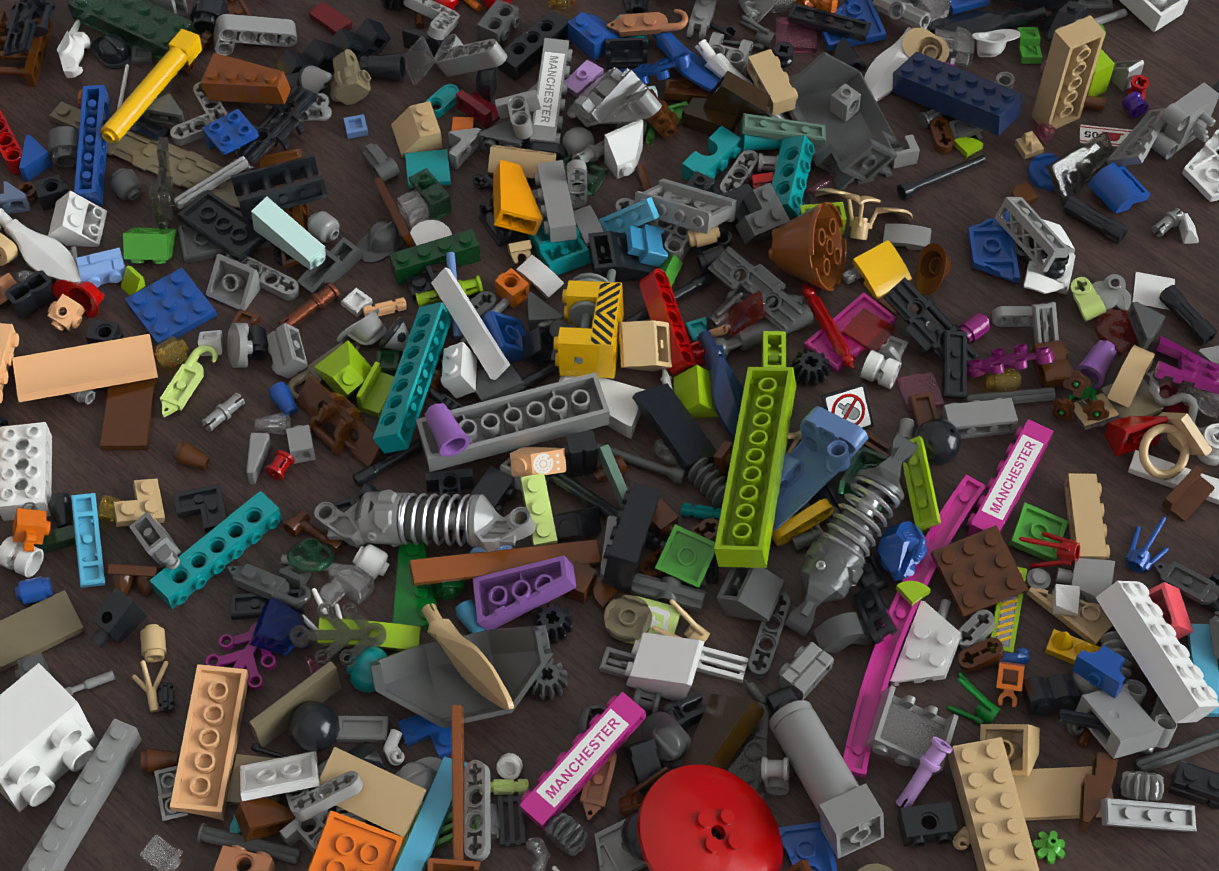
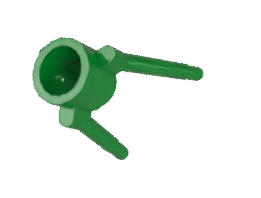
M959 672L958 676L960 678H958V682L980 702L974 710L977 716L950 705L947 706V710L971 719L980 726L983 722L991 724L1001 709L989 701L963 673Z

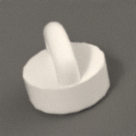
M507 753L500 757L496 769L502 778L515 779L521 773L523 763L519 756Z

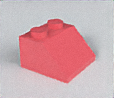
M1163 582L1149 589V597L1153 603L1161 608L1163 612L1162 617L1166 623L1174 628L1177 640L1194 632L1178 588Z

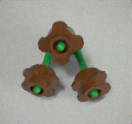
M1073 370L1070 378L1063 381L1064 388L1070 389L1071 394L1068 398H1057L1053 401L1054 409L1052 415L1056 418L1059 417L1072 421L1074 419L1073 411L1075 410V405L1072 402L1075 397L1087 398L1091 396V401L1082 408L1083 412L1088 416L1087 421L1108 418L1110 413L1105 409L1104 401L1096 400L1097 391L1093 389V381L1082 374L1080 370Z

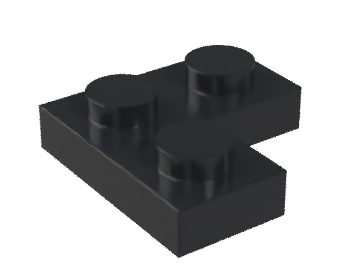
M220 483L173 494L178 518L201 513L205 533L210 532L227 518Z

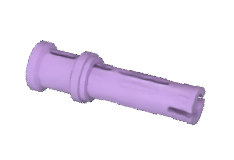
M935 736L931 739L932 744L926 754L920 756V766L896 800L899 806L907 798L908 800L904 807H911L933 772L940 771V764L944 757L953 750L947 742Z

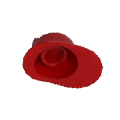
M63 279L56 281L52 287L57 300H59L62 294L68 296L83 306L85 309L83 315L91 318L98 314V306L105 297L104 293L99 291L89 281L75 284Z

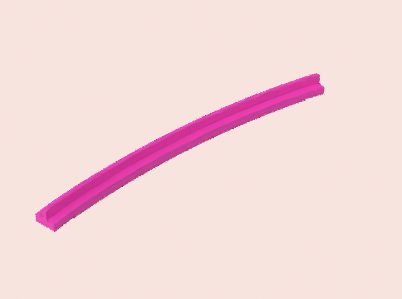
M967 474L965 475L939 514L941 524L931 527L925 537L927 540L926 555L915 565L914 575L908 576L902 582L917 581L928 586L937 569L930 555L931 552L951 544L963 522L984 493L986 485ZM898 591L889 609V614L898 628V632L893 635H887L884 637V641L875 644L861 685L847 737L843 759L854 778L855 776L866 777L871 748L865 746V743L868 740L881 700V692L888 687L901 646L920 603L918 601L911 606Z

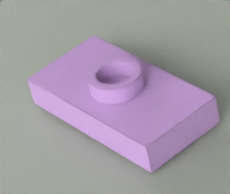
M587 59L564 81L568 82L567 92L578 98L585 88H588L592 82L594 83L598 77L603 75V68Z

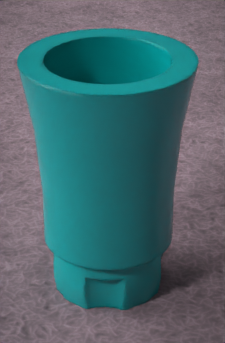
M741 124V153L747 150H776L781 148L782 139L742 134Z

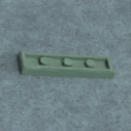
M743 113L742 134L782 140L784 138L806 135L813 144L824 146L826 142L825 125Z

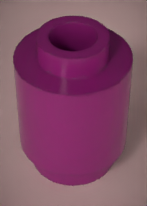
M975 313L960 324L957 331L967 332V343H974L990 330V321L986 315Z

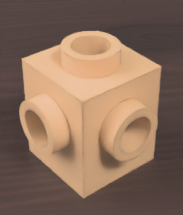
M62 294L58 301H54L51 304L47 316L52 320V326L60 331L66 329L71 332L73 328L76 329L82 321L81 316L85 309L76 301Z

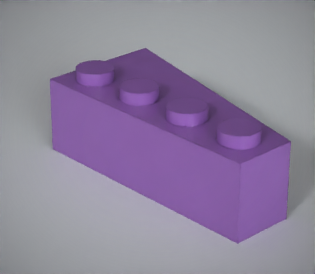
M563 555L473 578L477 622L485 630L495 629L575 589L576 581L573 564Z

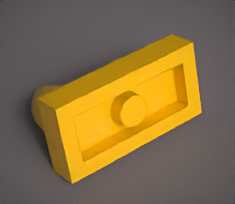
M1054 629L1045 653L1074 665L1077 655L1082 650L1097 652L1100 650V647L1071 636L1067 631L1061 632Z

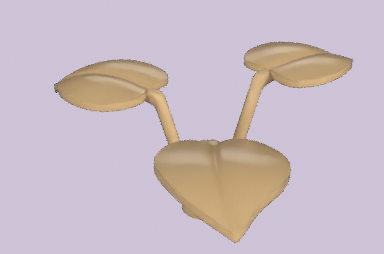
M821 188L815 193V198L826 194H838L847 199L850 217L849 226H851L850 238L867 240L868 229H872L873 222L878 214L894 213L902 215L910 221L913 218L912 213L904 209L879 207L875 208L874 214L869 223H867L868 218H863L864 202L880 203L881 200L871 196H859L832 188ZM851 200L856 201L860 205L859 215L855 217V220Z

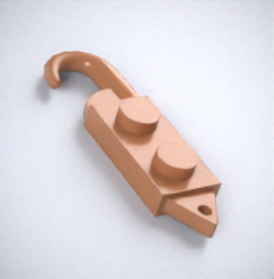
M675 9L674 13L680 14L682 20L678 23H668L666 16L660 12L623 14L607 24V29L619 33L620 37L661 34V32L682 30L688 23V15L683 10Z
M616 752L583 787L580 803L584 806L588 821L602 808H606L617 763Z

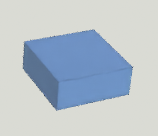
M364 114L343 118L348 139L368 135Z

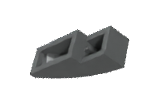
M343 237L331 251L325 250L326 258L318 267L315 265L311 270L308 269L297 282L310 293L319 292L325 287L327 282L332 284L336 282L363 257L359 248Z

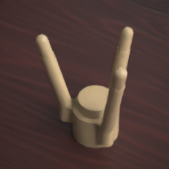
M670 599V604L690 624L684 633L687 639L705 642L710 633L697 624L679 604ZM652 627L653 631L662 635L680 637L659 627Z

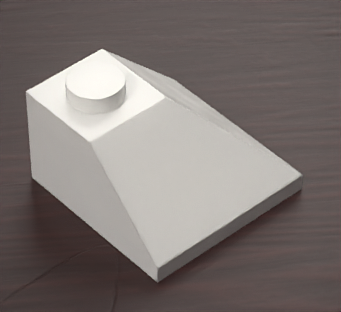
M643 120L632 122L605 135L604 162L617 179L628 176L636 171V166L643 149Z

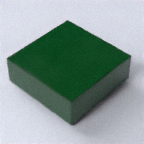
M377 350L376 362L380 363L381 372L396 374L400 362V351Z

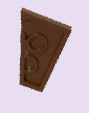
M686 77L667 79L665 83L664 99L690 102L692 98H707L709 91Z

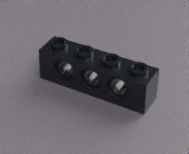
M554 10L543 15L538 22L530 26L526 32L520 37L515 38L509 46L503 49L507 54V59L498 66V69L517 81L541 61L545 38L566 40L568 38L567 22L569 20Z

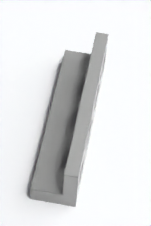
M1022 197L1005 198L995 219L1042 272H1048L1055 258H1067L1070 249ZM1007 210L1010 212L1009 222L1004 218ZM1017 223L1022 225V235L1017 233ZM1029 237L1034 239V249L1029 246ZM1041 250L1048 254L1045 262L1042 261Z

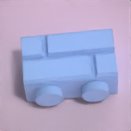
M120 248L76 258L81 281H89L98 288L102 284L119 283L123 279L126 267Z

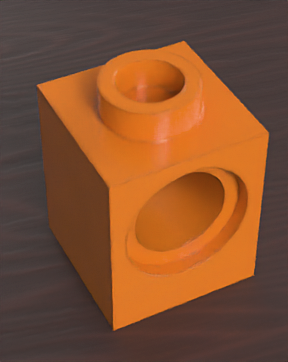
M511 268L507 272L501 273L495 280L496 294L502 299H508L510 306L514 309L528 298L529 283Z

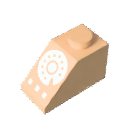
M521 447L510 453L512 476L525 477L542 473L549 475L566 472L565 448Z

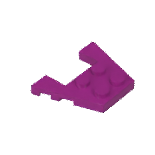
M1163 336L1159 337L1156 343V351L1178 359V368L1159 361L1155 368L1154 377L1163 379L1164 376L1173 377L1172 381L1181 384L1184 380L1194 383V388L1219 394V365L1217 363L1210 362Z

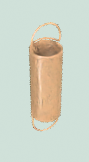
M728 325L709 330L712 337L715 338L728 332Z

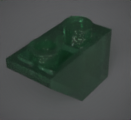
M427 168L409 177V181L422 208L432 220H437L452 212L449 193Z

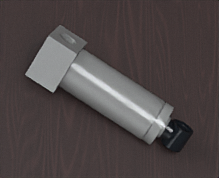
M789 685L765 695L766 703L773 715L769 721V727L818 810L821 830L836 857L839 859L884 838V816L882 809L867 784L858 785L810 702L805 700L797 701Z

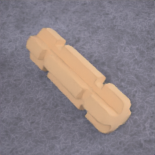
M402 297L395 299L394 302L389 300L376 303L373 307L372 305L364 306L363 313L366 317L370 312L378 308L379 313L377 316L395 313V310H398V312L407 309V305Z

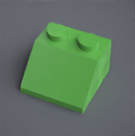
M133 227L124 232V259H131V263H144V260H152L154 264L166 263V260L173 257L177 228Z

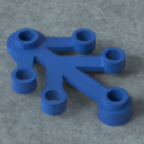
M689 52L677 54L673 57V62H670L669 58H663L652 65L644 63L632 69V71L644 84L650 82L648 75H657L658 80H664L670 77L667 68L678 66V69L688 68L691 62ZM627 68L620 69V71L623 73Z

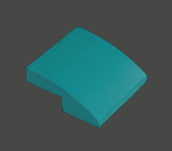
M447 149L405 153L408 189L451 185Z

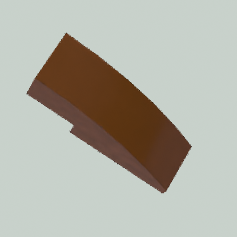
M1097 752L1092 762V775L1086 774L1081 783L1079 831L1084 832L1093 822L1101 809L1100 799L1107 798L1116 773L1117 758L1113 759L1108 753Z

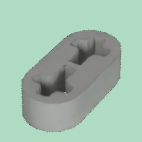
M977 611L958 630L961 633V639L958 644L961 650L985 640L993 632L996 623L990 611ZM988 619V624L982 623L980 625V620L986 621ZM963 637H967V638L971 637L972 640H971V641H969V640H965V641H964V640H963Z

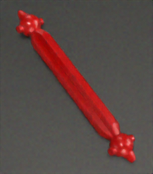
M804 283L802 294L804 298L808 299V305L837 355L842 357L843 365L854 370L855 357L849 354L847 343L821 299L816 296L815 289Z

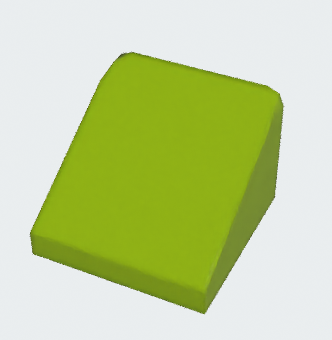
M128 265L124 272L121 288L130 296L145 288L146 285L143 276L132 266Z

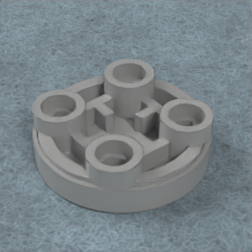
M232 323L228 331L227 351L233 368H247V356L253 352V343L247 337L249 332L247 323Z

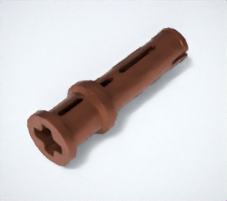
M327 282L323 289L317 293H312L306 303L279 321L278 325L281 326L283 323H287L296 327L317 310H324L326 305L332 300L339 299L341 297L339 291L331 282Z

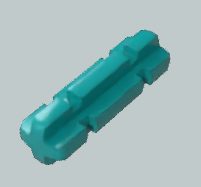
M684 502L681 505L680 513L685 517L692 515L694 516L693 518L705 520L712 517L720 520L722 508H717L716 510L711 506L698 504L692 506L691 503Z

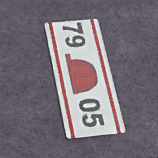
M1080 125V143L1118 147L1132 130Z

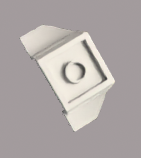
M1043 220L1070 249L1067 265H1065L1066 270L1063 277L1053 279L1046 276L1031 260L1028 262L1023 285L1024 288L1043 294L1057 292L1067 295L1075 261V249L1059 224Z

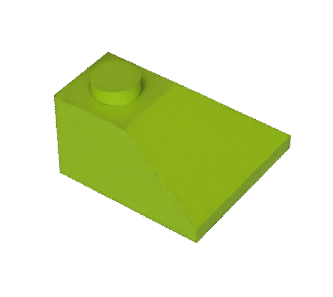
M348 340L314 367L315 371L334 392L341 393L346 399L361 388L372 368Z

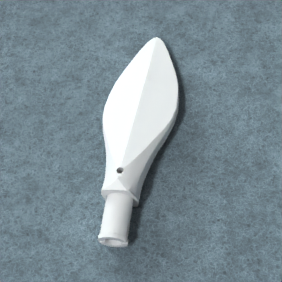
M908 27L898 41L877 56L869 66L864 79L876 101L881 100L893 91V72L909 59L902 48L903 37L909 30L915 27Z
M706 39L695 46V49L698 50L707 62L704 66L720 79L727 71H730L755 86L723 54H716ZM767 111V114L773 118L789 120L784 113L772 116L770 111Z
M0 208V226L5 230L6 235L17 245L23 259L33 270H43L49 278L55 280L64 279L75 284L81 282L76 263L71 253L63 244L54 238L27 228L17 219L13 220Z

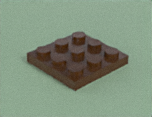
M997 525L934 550L930 554L962 619L975 614L979 610L987 609L1029 590Z

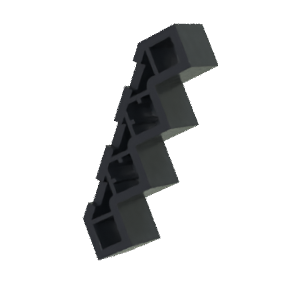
M366 18L355 33L340 28L329 43L313 39L303 53L286 49L276 65L280 71H284L285 75L297 73L303 66L308 64L316 65L320 69L332 73L335 72L333 58L344 50H351L356 55L358 62H360L361 56L380 54L391 40V37L380 22Z

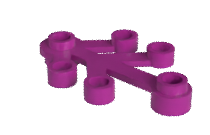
M1025 343L1013 346L1014 352L1005 355L1004 348H996L991 350L992 356L982 361L981 359L969 361L967 373L969 377H979L986 374V372L992 374L1003 373L1005 371L1004 367L1021 370L1028 367L1027 360L1033 359L1036 360V364H1048L1054 361L1053 351L1050 350L1049 346H1042L1036 349V353L1027 354L1028 348Z
M257 622L250 627L249 632L233 637L230 634L222 635L219 638V645L224 651H229L236 645L248 644L245 649L226 655L210 654L206 658V665L222 667L235 663L233 668L244 669L247 667L249 687L253 691H259L263 688L264 682L262 676L258 673L254 653L260 647L262 653L261 664L264 670L271 671L276 667L277 662L275 656L271 654L269 642L273 637L272 627L268 623ZM259 631H265L262 635L256 634ZM225 640L231 641L228 645L223 644ZM212 660H218L215 665H210ZM267 660L273 661L270 665L265 664ZM254 680L260 681L257 685H252V682Z

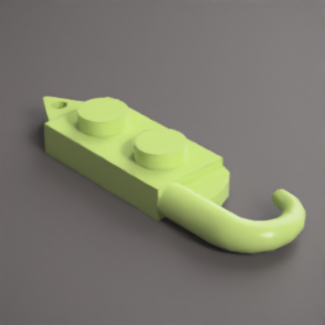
M203 345L195 348L186 362L181 365L160 397L164 418L177 410L182 411L204 377V369L197 362L201 354L211 353L213 356L212 362L215 363L217 361L218 353L212 346Z

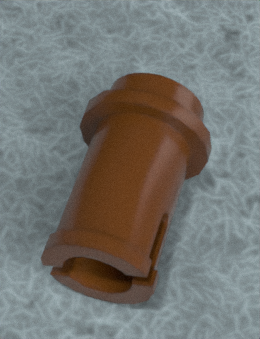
M1087 95L1083 110L1091 108L1103 111L1106 98Z

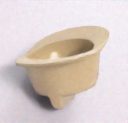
M913 28L903 37L902 48L909 58L915 52H919L945 62L949 56L947 43L926 29Z

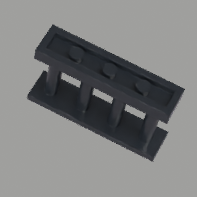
M314 154L230 176L235 195L243 194V196L237 197L243 220L252 218L251 211L266 197L271 199L281 209L328 198L323 176L314 177V175L319 174ZM306 178L305 180L293 182L295 180ZM284 183H285V185L272 188V186H276V185H280V184H284ZM264 189L263 191L251 193L253 191Z

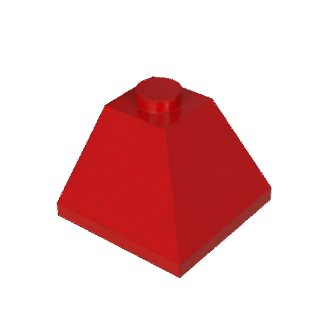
M1167 416L1115 418L1108 423L1104 435L1117 457L1139 450L1144 434L1155 425L1167 424L1168 418ZM1162 433L1152 439L1149 447L1158 444Z

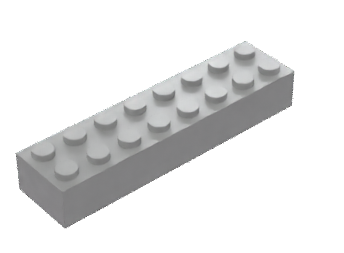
M595 372L450 410L461 429L470 438V443L466 449L454 456L444 457L440 454L426 417L416 419L428 468L432 472L564 437L569 433H579L609 425L610 411L597 373Z

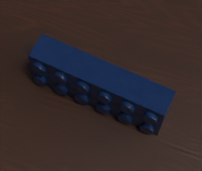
M915 52L893 72L894 94L996 136H999L1021 115L1022 93L922 53Z

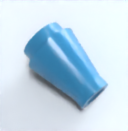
M473 600L464 601L456 606V617L469 633L485 630L477 622L476 604H474Z

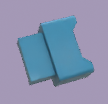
M643 224L641 228L629 226L625 231L628 244L627 253L639 256L640 263L660 267L668 257L667 251L663 248L661 237L664 233V228Z

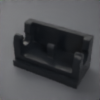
M646 37L606 39L605 55L607 70H612L614 67L617 69H634L641 64L647 63Z
M493 196L488 207L483 202L480 204V215H478V218L498 247L518 239L517 231L494 225Z

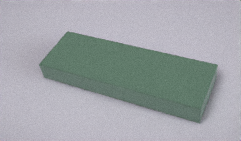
M607 444L597 450V455L620 508L624 509L625 505L622 502L628 489L612 451Z

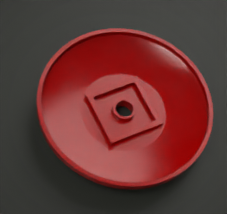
M687 765L664 774L646 793L639 810L637 831L640 849L650 871H781L783 846L776 820L762 797L738 776L709 765ZM711 829H716L720 833L721 840L713 837Z

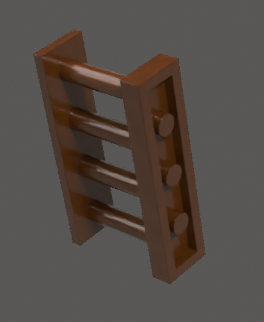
M0 9V59L26 60L25 66L23 65L22 67L0 66V75L22 76L25 78L28 87H36L53 29L51 18L48 23V34L39 38L33 36L29 51L4 56V51L1 50L7 38L5 29L8 18L5 9ZM39 18L38 20H36L34 23H35L36 25L39 24L41 18Z

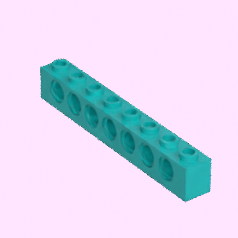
M442 302L421 306L418 309L373 436L375 443L384 454L409 448L417 424L416 419L419 418L453 318Z

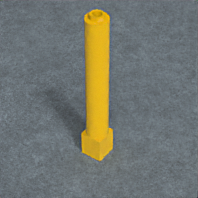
M184 29L177 33L168 44L169 50L101 128V134L105 141L108 143H118L185 64L190 65L202 51L198 34Z

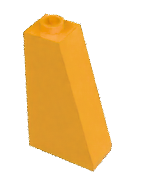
M500 159L493 174L494 225L535 236L543 217L521 165Z

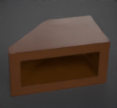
M266 797L239 802L235 814L245 842L280 834L279 831L296 819L289 808Z

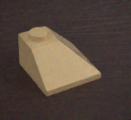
M981 724L980 741L1002 737L1012 775L1030 776L1039 755L1040 728L1029 724Z

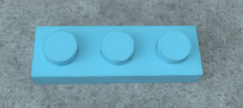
M649 197L599 219L604 232L623 233L629 226L638 227L660 216L652 197Z

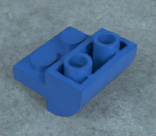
M1111 163L1101 169L1088 184L1094 193L1103 200L1108 209L1115 214L1129 210L1133 204L1146 201L1151 195L1125 166L1118 167L1115 163Z

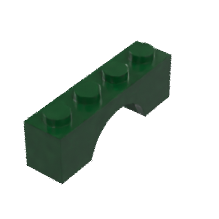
M473 229L389 254L391 270L397 285L406 284V278L422 274L426 270L425 265L430 264L432 266L437 263L447 262L446 253L448 252L455 253L456 264L460 267L481 261L480 246Z

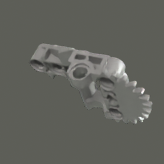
M614 67L612 70H608L607 73H603L600 78L598 77L588 88H585L584 92L569 106L570 108L566 114L570 118L577 117L585 127L596 124H620L621 122H636L650 118L659 111L662 104L632 70L627 68L622 73Z

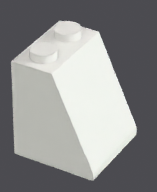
M643 633L640 641L635 640L631 651L635 658L633 662L629 661L624 674L628 676L626 685L636 689L637 687L641 688L642 691L655 695L661 693L662 698L674 702L685 698L692 686L704 641Z

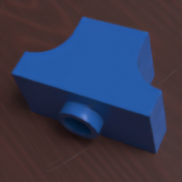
M1105 645L1097 652L1082 650L1076 657L1072 671L1086 679L1093 686L1116 698L1121 692L1125 677L1121 674L1125 658Z

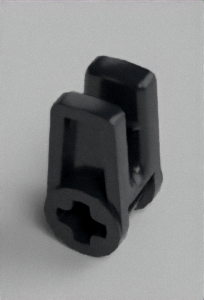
M699 691L679 701L667 704L660 711L670 714L686 730L688 727L700 722L707 705L696 708L703 700V696Z

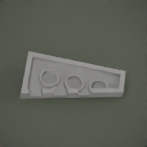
M1166 108L1149 110L1106 160L1107 164L1115 163L1120 167L1143 163L1165 123L1161 116Z

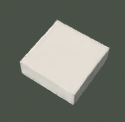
M357 288L341 301V305L356 317L363 313L364 306L373 304L372 299Z

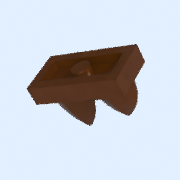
M108 564V574L112 575L113 589L117 588L125 595L132 585L133 577H136V585L143 596L148 595L153 590L149 580L162 571L161 568L152 566Z

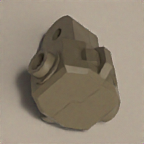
M346 49L333 58L335 73L330 81V96L334 102L351 105L366 98L371 90L369 82L371 77L366 70L362 71L360 69L356 55L351 50Z

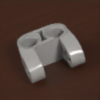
M713 32L708 43L716 54H723L742 74L747 65L748 56L751 55L753 41L743 39L739 49L722 45L724 34Z

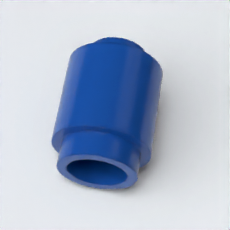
M40 576L19 581V586L15 587L17 600L22 601L26 605L53 596V589L50 578Z

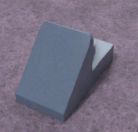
M4 181V194H0V208L7 214L31 211L26 194Z

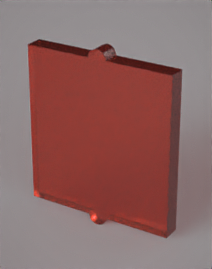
M757 291L728 310V324L730 325V334L732 336L764 317L763 306L765 303L760 291Z
M863 308L855 318H851V322L843 330L842 334L870 352L872 350L876 352L883 344L887 343L888 338L894 333L896 328L866 308Z

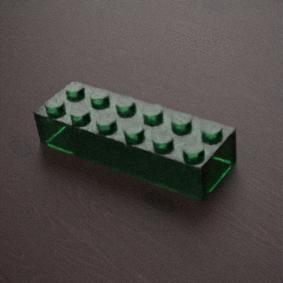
M70 0L67 3L73 19L79 20L107 35H118L127 44L141 47L147 53L150 51L153 56L159 59L169 50L168 44L181 29L196 34L191 20L147 0Z

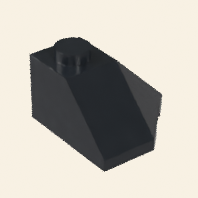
M1069 1L1051 12L1047 18L1041 21L1046 41L1052 42L1054 32L1059 27L1067 26L1078 19L1087 17L1088 6L1075 1Z

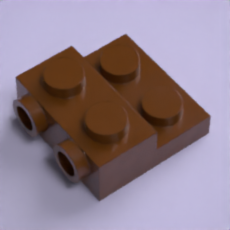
M650 89L649 91L662 104V107L646 120L664 139H667L679 132L677 126L679 119L674 111L671 112L666 102L662 99L660 100L654 90Z

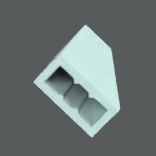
M266 197L251 211L253 227L257 233L309 270L315 265L318 267L323 263L326 258L325 246L271 199Z

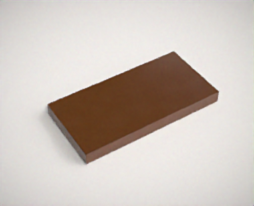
M157 378L108 386L100 442L101 450H148Z

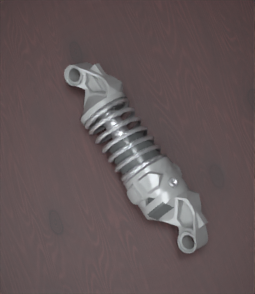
M390 489L381 492L369 491L344 513L330 502L320 503L314 511L316 519L328 531L327 537L329 540H343L356 548L365 544H388L396 547L407 545L411 541L415 545L423 541L428 546L433 539L438 546L443 543L444 539L451 546L456 539V542L461 547L467 539L471 547H481L485 551L491 552L502 545H515L517 540L530 536L536 528V524L528 509L517 507L506 517H502L483 494H474L472 496L467 494L462 498L459 494L450 497L447 493L440 497L436 493L430 496L422 493L417 496L415 493L394 492ZM445 498L448 499L447 505L442 501ZM455 499L460 501L457 510L453 502ZM526 520L523 524H519L520 521ZM452 530L451 540L449 541L448 531ZM459 530H464L462 540H460Z

